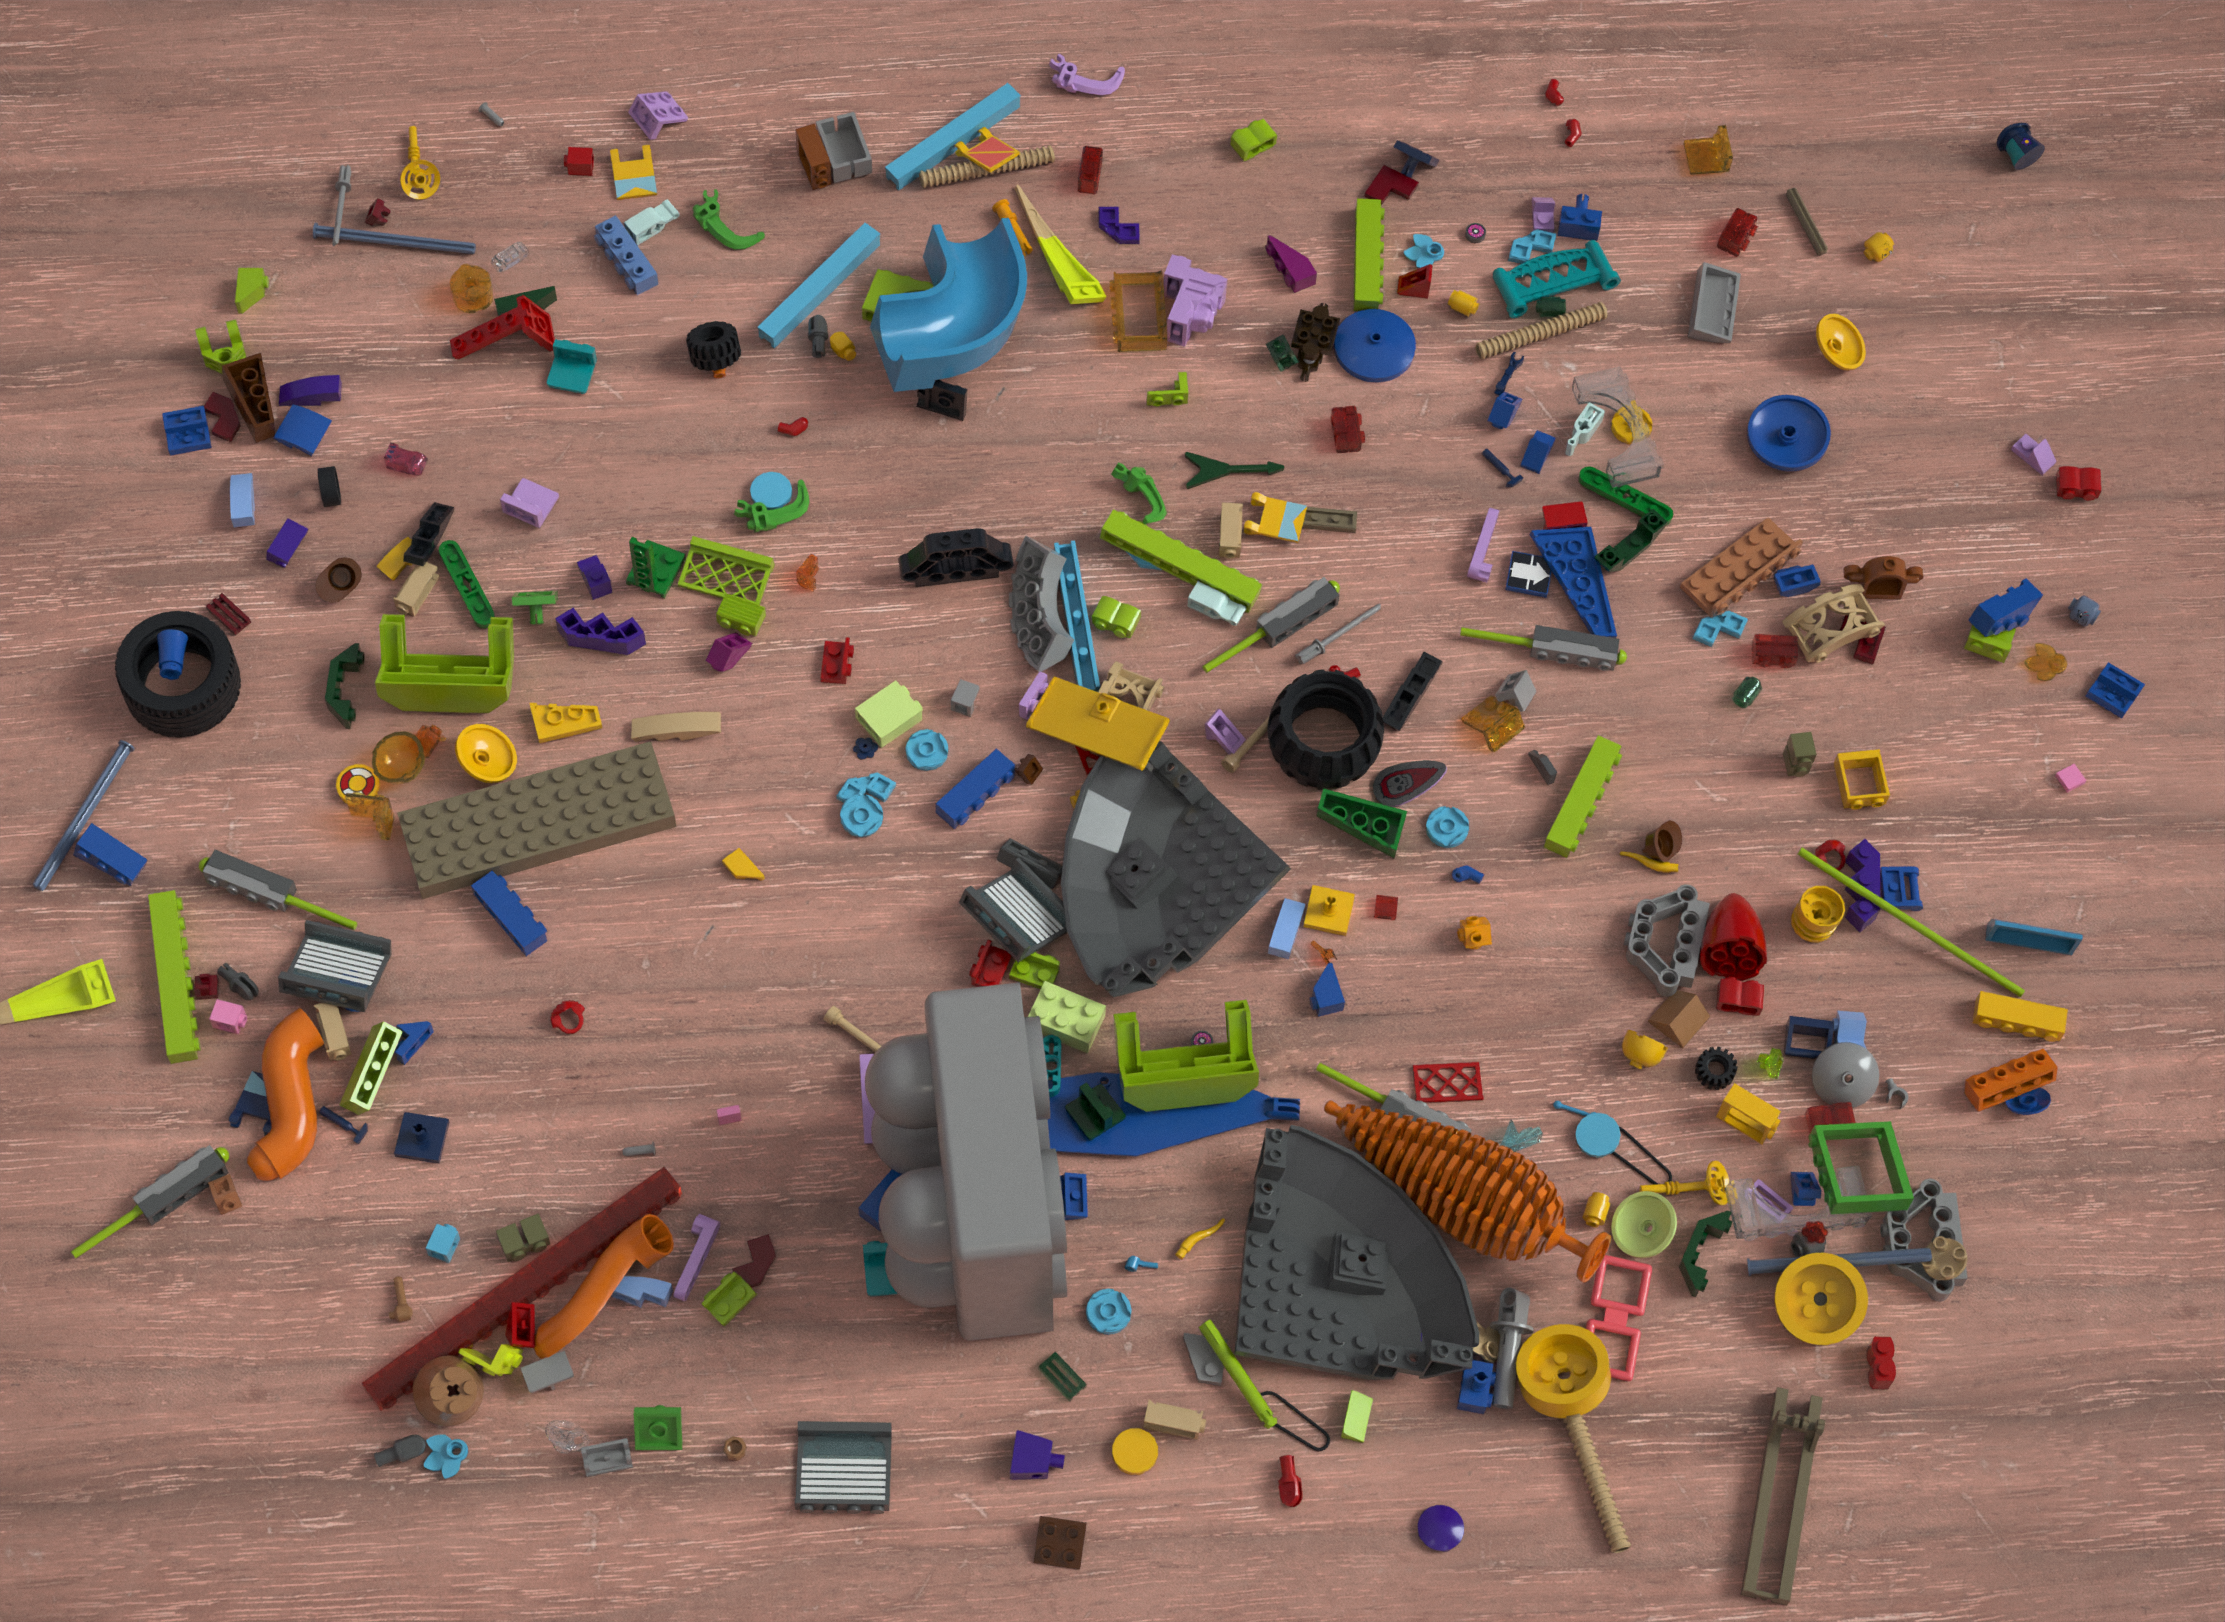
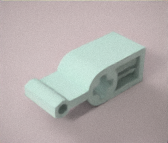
M667 199L657 207L646 208L625 221V229L638 246L662 231L665 224L673 219H677L680 213Z
M1590 402L1587 404L1575 421L1572 438L1567 443L1566 455H1573L1577 444H1585L1590 440L1603 421L1604 410Z
M1197 581L1188 597L1187 607L1213 619L1221 618L1233 626H1237L1246 611L1244 605L1231 601L1226 594Z

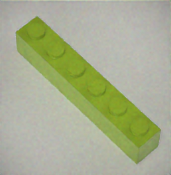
M1357 198L1353 311L1378 309L1379 305H1383V292H1380V288H1383L1384 276L1380 275V271H1383L1384 258H1380V254L1384 252V241H1380V237H1384V225H1381V220H1384L1385 208H1381V200Z
M1599 735L1597 736L1546 838L1544 848L1565 858H1568L1570 852L1576 851L1580 842L1577 838L1579 834L1584 835L1588 826L1586 820L1588 817H1593L1597 808L1594 804L1596 800L1600 801L1605 792L1603 786L1605 782L1610 783L1614 774L1611 771L1613 766H1618L1622 758V754H1619L1621 745Z

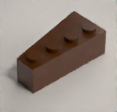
M261 353L222 365L223 381L255 443L274 437L275 423Z

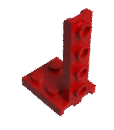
M519 296L516 298L518 307L451 339L452 356L455 359H461L521 329L528 338L533 339L541 347L551 352L553 351L555 337L550 314L526 296Z

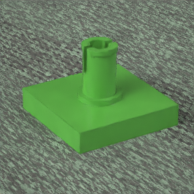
M558 590L515 592L512 596V606L529 605L530 624H536V614L537 624H543L542 605L556 604Z
M663 1405L634 1407L635 1450H682L681 1407H665Z

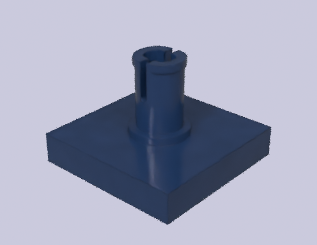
M1397 140L1394 148L1406 153L1408 156L1400 173L1412 178L1419 162L1422 161L1434 167L1439 162V159L1405 142Z
M404 1112L394 1151L395 1157L440 1164L450 1123L449 1119Z

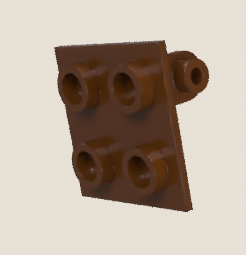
M1040 1516L1033 1563L1080 1569L1087 1522Z

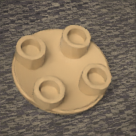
M1938 1236L1926 1247L1931 1250V1261L1921 1262L1923 1269L1930 1277L1937 1280H1951L1964 1271L1968 1257L1961 1243L1954 1239Z

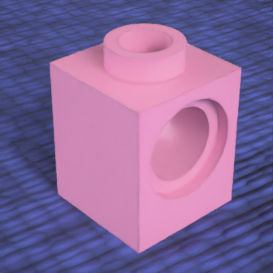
M217 999L209 1020L215 1029L239 1034L241 1027L244 1028L247 1015L243 1006Z

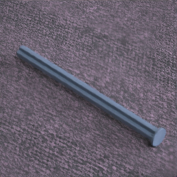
M315 222L313 238H333L335 227L319 226ZM340 228L339 239L467 254H475L476 251L475 243Z
M119 740V746L34 880L33 886L40 891L45 890L129 753L135 750L128 742Z
M1930 1248L1834 1254L1847 1260L1854 1267L1928 1262L1932 1259ZM1800 1257L1750 1260L1747 1258L1748 1276L1759 1273L1783 1272L1790 1263Z

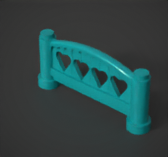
M1596 240L1588 241L1584 249H1570L1547 253L1532 258L1510 271L1497 268L1492 273L1493 279L1507 305L1506 311L1511 318H1518L1524 315L1528 310L1526 303L1596 282L1600 283L1603 290H1611L1620 284L1621 279L1618 273L1613 271L1600 244ZM1585 259L1587 261L1586 270H1580L1573 266L1571 262ZM1562 264L1567 265V277L1562 276L1552 268L1560 267ZM1548 270L1550 272L1548 282L1546 283L1536 277L1534 273ZM1525 275L1530 276V288L1523 286L1515 279L1523 278Z

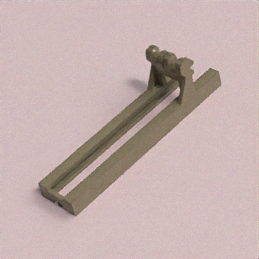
M1777 1387L1773 1397L1741 1595L1755 1599L1760 1597L1764 1601L1769 1599L1772 1603L1787 1606L1791 1599L1814 1451L1819 1436L1823 1434L1825 1420L1820 1419L1823 1397L1814 1395L1810 1397L1808 1416L1804 1415L1802 1419H1800L1801 1415L1796 1413L1793 1417L1787 1416L1785 1410L1789 1390ZM1784 1428L1805 1434L1779 1594L1776 1595L1756 1590L1781 1434Z

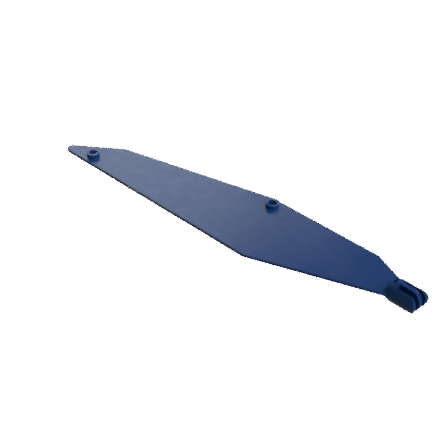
M1095 1072L1061 1078L1059 1094L1049 1097L1050 1119H1047L1050 1149L1055 1148L1056 1152L1136 1157L1270 1119L1299 1121L1300 1099L1270 1097L1252 1090L1236 1102L1146 1112L1124 1101L1118 1073ZM1053 1079L1048 1080V1089H1052ZM1102 1081H1106L1107 1084L1103 1086L1125 1113L1126 1119L1090 1141L1065 1110V1105L1079 1097V1087L1086 1082L1090 1088L1101 1084Z

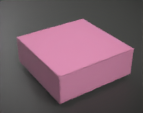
M2075 764L2057 772L2055 775L2067 793L2086 782V779Z
M739 1105L717 1110L719 1125L742 1121Z

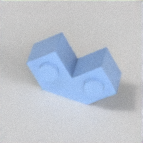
M1837 1010L1836 1018L1832 1019L1834 1021V1044L1851 1042L1866 1049L1864 1036L1867 1020L1864 1013Z

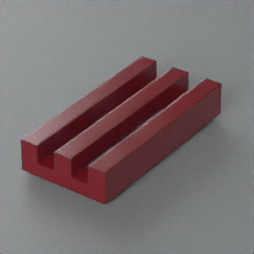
M223 593L219 595L218 599L212 600L213 603L211 605H206L207 610L235 636L251 623L250 618ZM224 602V603H225L236 615H238L244 622L242 623L236 616H234V615H233L223 604H221V603ZM218 607V608H219L222 612H224L235 624H237L238 627L235 628V627H234L228 620H226L215 608Z

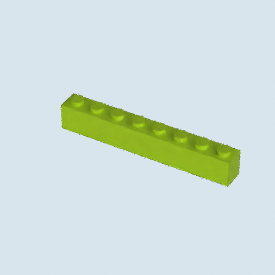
M1113 509L1101 529L1100 539L1151 563L1193 586L1199 581L1226 594L1231 601L1244 605L1246 607L1245 612L1247 613L1250 612L1260 595L1262 584L1255 578L1247 577L1237 569L1229 568L1219 560L1211 559L1203 555L1201 551L1185 546L1180 540H1174L1166 536L1162 531L1154 530L1142 521L1130 518L1124 512H1118Z
M175 890L149 894L167 1057L171 1064L197 1060V1051H201L199 1038H195L198 1023L196 1017H193L192 1011L196 1010L194 997H190V990H193V982L187 973V970H191L189 957L185 956V950H188V941L186 937H183L186 923L184 917H181L180 911L184 910L182 897L178 898Z

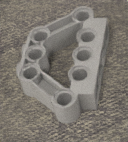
M1687 884L1681 885L1676 891L1652 900H1641L1637 905L1635 914H1630L1628 926L1632 927L1631 933L1626 932L1624 945L1628 946L1626 952L1627 961L1637 966L1656 986L1657 992L1665 997L1675 994L1678 986L1692 987L1710 903L1697 900V890ZM1686 897L1689 901H1685L1682 898ZM1642 912H1648L1650 915H1644ZM1682 913L1678 925L1679 932L1674 944L1675 951L1669 967L1649 947L1648 943L1651 940L1653 923ZM1685 922H1691L1694 925H1688ZM1638 931H1644L1647 934H1641ZM1681 941H1688L1690 944H1684ZM1634 950H1640L1642 953H1637ZM1678 959L1684 960L1685 963H1680V962H1678L1677 960H1678ZM1664 980L1671 981L1672 984H1667Z
M1925 1179L1922 1181L1918 1190L1913 1193L1914 1200L1908 1210L1888 1211L1883 1219V1224L1880 1226L1881 1237L1885 1238L1883 1251L1908 1249L1911 1234L1906 1229L1905 1224L1927 1206H1931L1932 1214L1928 1221L1929 1226L1934 1230L1931 1242L1936 1237L1943 1236L1954 1239L1963 1245L1956 1193H1943L1941 1184L1935 1179ZM1924 1190L1931 1191L1933 1196L1926 1195ZM1936 1215L1943 1216L1945 1221L1938 1220ZM1891 1216L1898 1217L1901 1222H1895ZM1894 1238L1902 1239L1904 1244L1897 1243ZM1921 1262L1906 1263L1905 1266L1888 1264L1892 1274L1909 1280L1926 1291L1931 1299L1938 1302L1946 1300L1953 1291L1954 1286H1963L1968 1279L1966 1268L1956 1278L1937 1280L1925 1272ZM1936 1284L1943 1285L1946 1290L1942 1291L1938 1289Z

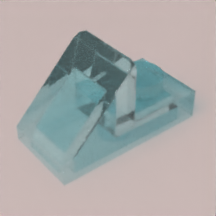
M1511 1119L1501 1146L1511 1148L1514 1153L1539 1143L1543 1133L1540 1127L1533 1129L1528 1127L1519 1134Z

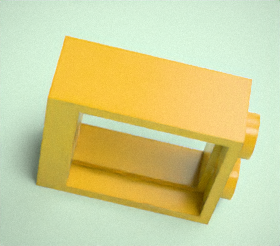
M1880 749L1838 753L1834 761V767L1843 808L1857 810L1866 806L1878 808L1886 805L1890 793ZM1872 767L1878 793L1850 796L1845 769Z
M1734 1083L1724 1098L1716 1117L1763 1145L1766 1138L1771 1140L1781 1122L1778 1119L1781 1111Z

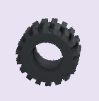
M723 321L707 322L698 325L687 334L686 343L690 361L694 367L700 370L716 371L727 368V366L737 362L741 356L738 334L735 326H732L730 323Z

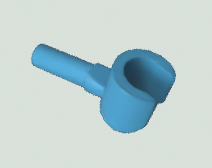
M1130 1256L1125 1264V1269L1130 1272H1136L1138 1266L1157 1269L1158 1263L1140 1260L1137 1256Z

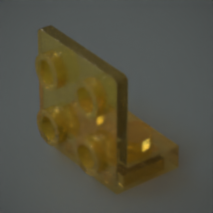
M1726 125L1718 126L1716 134H1713V138L1684 140L1683 144L1691 175L1730 171L1733 155Z
M1490 695L1461 718L1462 723L1483 733L1488 749L1494 753L1525 729L1519 709L1504 701L1498 702L1497 698L1493 695Z
M360 792L346 793L345 799L350 814L352 816L373 818V821L376 822V831H379L380 838L382 840H390L395 816L389 798L383 795L368 796Z

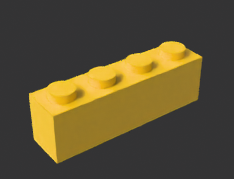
M1980 991L1975 1000L1972 1023L1978 1024L1983 1028L1993 1027L2007 1033L2017 1032L2026 1037L2036 1036L2044 1038L2049 1042L2060 1041L2065 1034L2068 1009Z

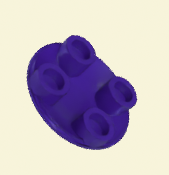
M1435 1505L1429 1507L1421 1514L1418 1521V1537L1429 1548L1448 1552L1456 1547L1463 1538L1464 1523L1459 1513L1453 1508L1445 1505Z

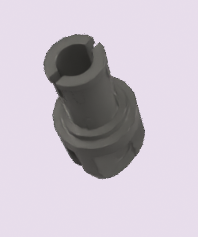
M821 315L811 317L808 322V339L812 341V356L815 358L825 356V341L828 339L827 322Z
M224 963L223 966L218 968L217 974L229 982V988L232 992L239 994L245 1000H252L253 996L257 997L259 993L258 987L245 972L238 973L228 963Z
M416 1434L398 1439L393 1444V1447L374 1453L378 1467H381L396 1460L404 1463L416 1458L425 1451L426 1442L423 1437Z

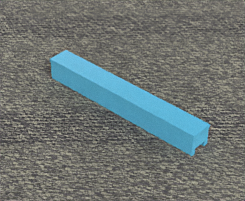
M1009 83L1005 84L885 166L886 178L888 180L891 179L896 184V188L901 190L917 179L921 170L923 172H926V169L930 170L958 150L954 144L962 141L966 145L981 134L978 133L979 129L982 127L991 128L1020 108L1021 95Z
M864 223L757 327L759 338L766 339L773 348L777 347L880 246V233L867 223Z
M1075 540L1071 541V544L1059 545V543H1054V550L1067 558L1060 575L1059 587L1067 633L1074 639L1070 651L1075 681L1079 686L1099 692L1100 682Z

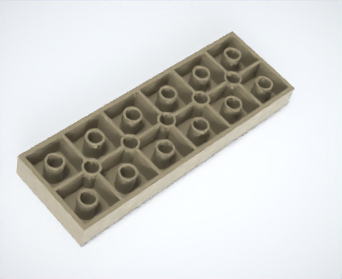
M651 741L397 813L422 899L471 886L492 870L497 876L501 875L503 877L676 827L674 811Z

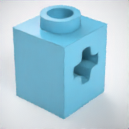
M436 1224L426 1246L428 1256L450 1263L460 1241L457 1229L449 1224H444V1226Z

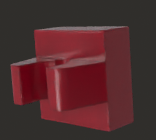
M377 198L370 205L364 223L370 226L373 224L384 226L388 220L383 218L382 215L387 217L391 211L384 206L385 201Z
M200 974L195 976V999H218V975Z

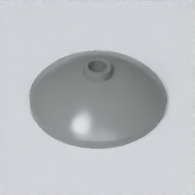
M1851 1042L1836 1043L1827 1047L1817 1057L1812 1069V1082L1817 1094L1827 1104L1841 1109L1855 1108L1867 1102L1875 1093L1879 1083V1068L1873 1055L1864 1047ZM1848 1074L1852 1075V1079L1846 1082L1845 1076Z

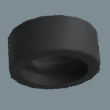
M335 466L318 468V482L324 507L341 505L340 487Z

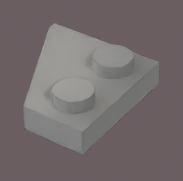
M1184 1333L1183 1340L1186 1343L1198 1382L1221 1386L1224 1366L1205 1337Z

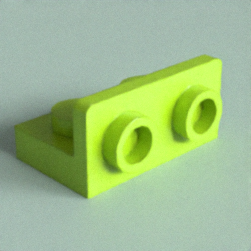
M1034 952L1020 962L1015 960L1009 974V979L1041 989L1044 981L1051 984L1055 983L1060 971V961L1051 955L1043 956Z
M736 1272L725 1275L720 1281L721 1285L717 1289L709 1291L701 1303L724 1327L757 1295L751 1286Z

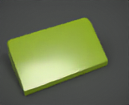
M1351 1390L1341 1438L1364 1443L1373 1398Z

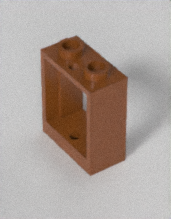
M815 124L795 129L797 154L812 190L831 185L830 159Z

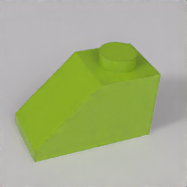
M238 268L235 297L238 314H243L265 296V288H269V278L265 276L263 268Z

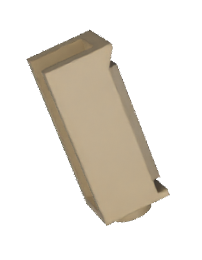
M1222 503L1219 557L1228 559L1240 558L1243 504Z
M426 562L424 566L418 565L414 567L396 597L393 598L397 611L404 615L409 614L415 617L440 577L435 573L438 569L437 566Z
M327 1003L314 1005L329 1060L339 1061L352 1055L339 1007Z
M1148 1400L1143 1428L1198 1440L1199 1432L1204 1433L1206 1419H1202L1203 1411L1199 1414L1196 1410L1158 1402L1154 1404L1151 1400Z

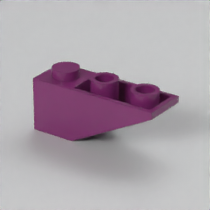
M1267 236L1266 252L1274 259L1276 269L1282 272L1286 285L1291 287L1294 293L1316 285L1317 272L1309 259L1275 237Z

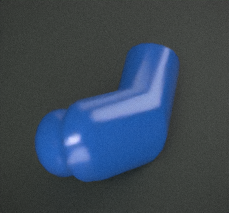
M1468 865L1452 871V878L1456 882L1471 879L1480 884L1485 875Z

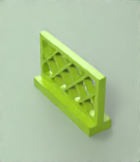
M692 536L691 547L678 586L723 599L725 594H727L724 588L735 583L739 591L732 594V596L738 597L742 595L743 598L741 599L760 605L770 573L773 572L775 566L773 558ZM694 553L703 555L705 561L694 566L692 562ZM716 560L723 561L725 567L715 572L710 563ZM708 565L712 574L701 579L697 570ZM737 565L743 566L745 573L734 577L730 569ZM728 570L732 579L721 584L717 575ZM695 571L699 580L692 584L684 582L686 576ZM756 571L765 572L763 579L756 583L750 575ZM748 576L752 585L741 590L737 581ZM715 577L719 586L713 589L706 588L704 582ZM755 588L758 593L756 601L746 599L744 593Z

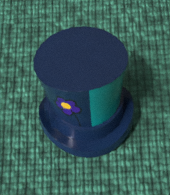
M2028 123L2011 124L2004 128L1997 138V148L2001 152L2005 150L2008 153L2016 170L2024 169L2035 163L2045 150V146L2031 135V127Z

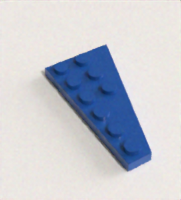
M1592 527L1531 530L1530 536L1590 634L1616 638L1617 633L1601 565L1594 559L1598 553Z

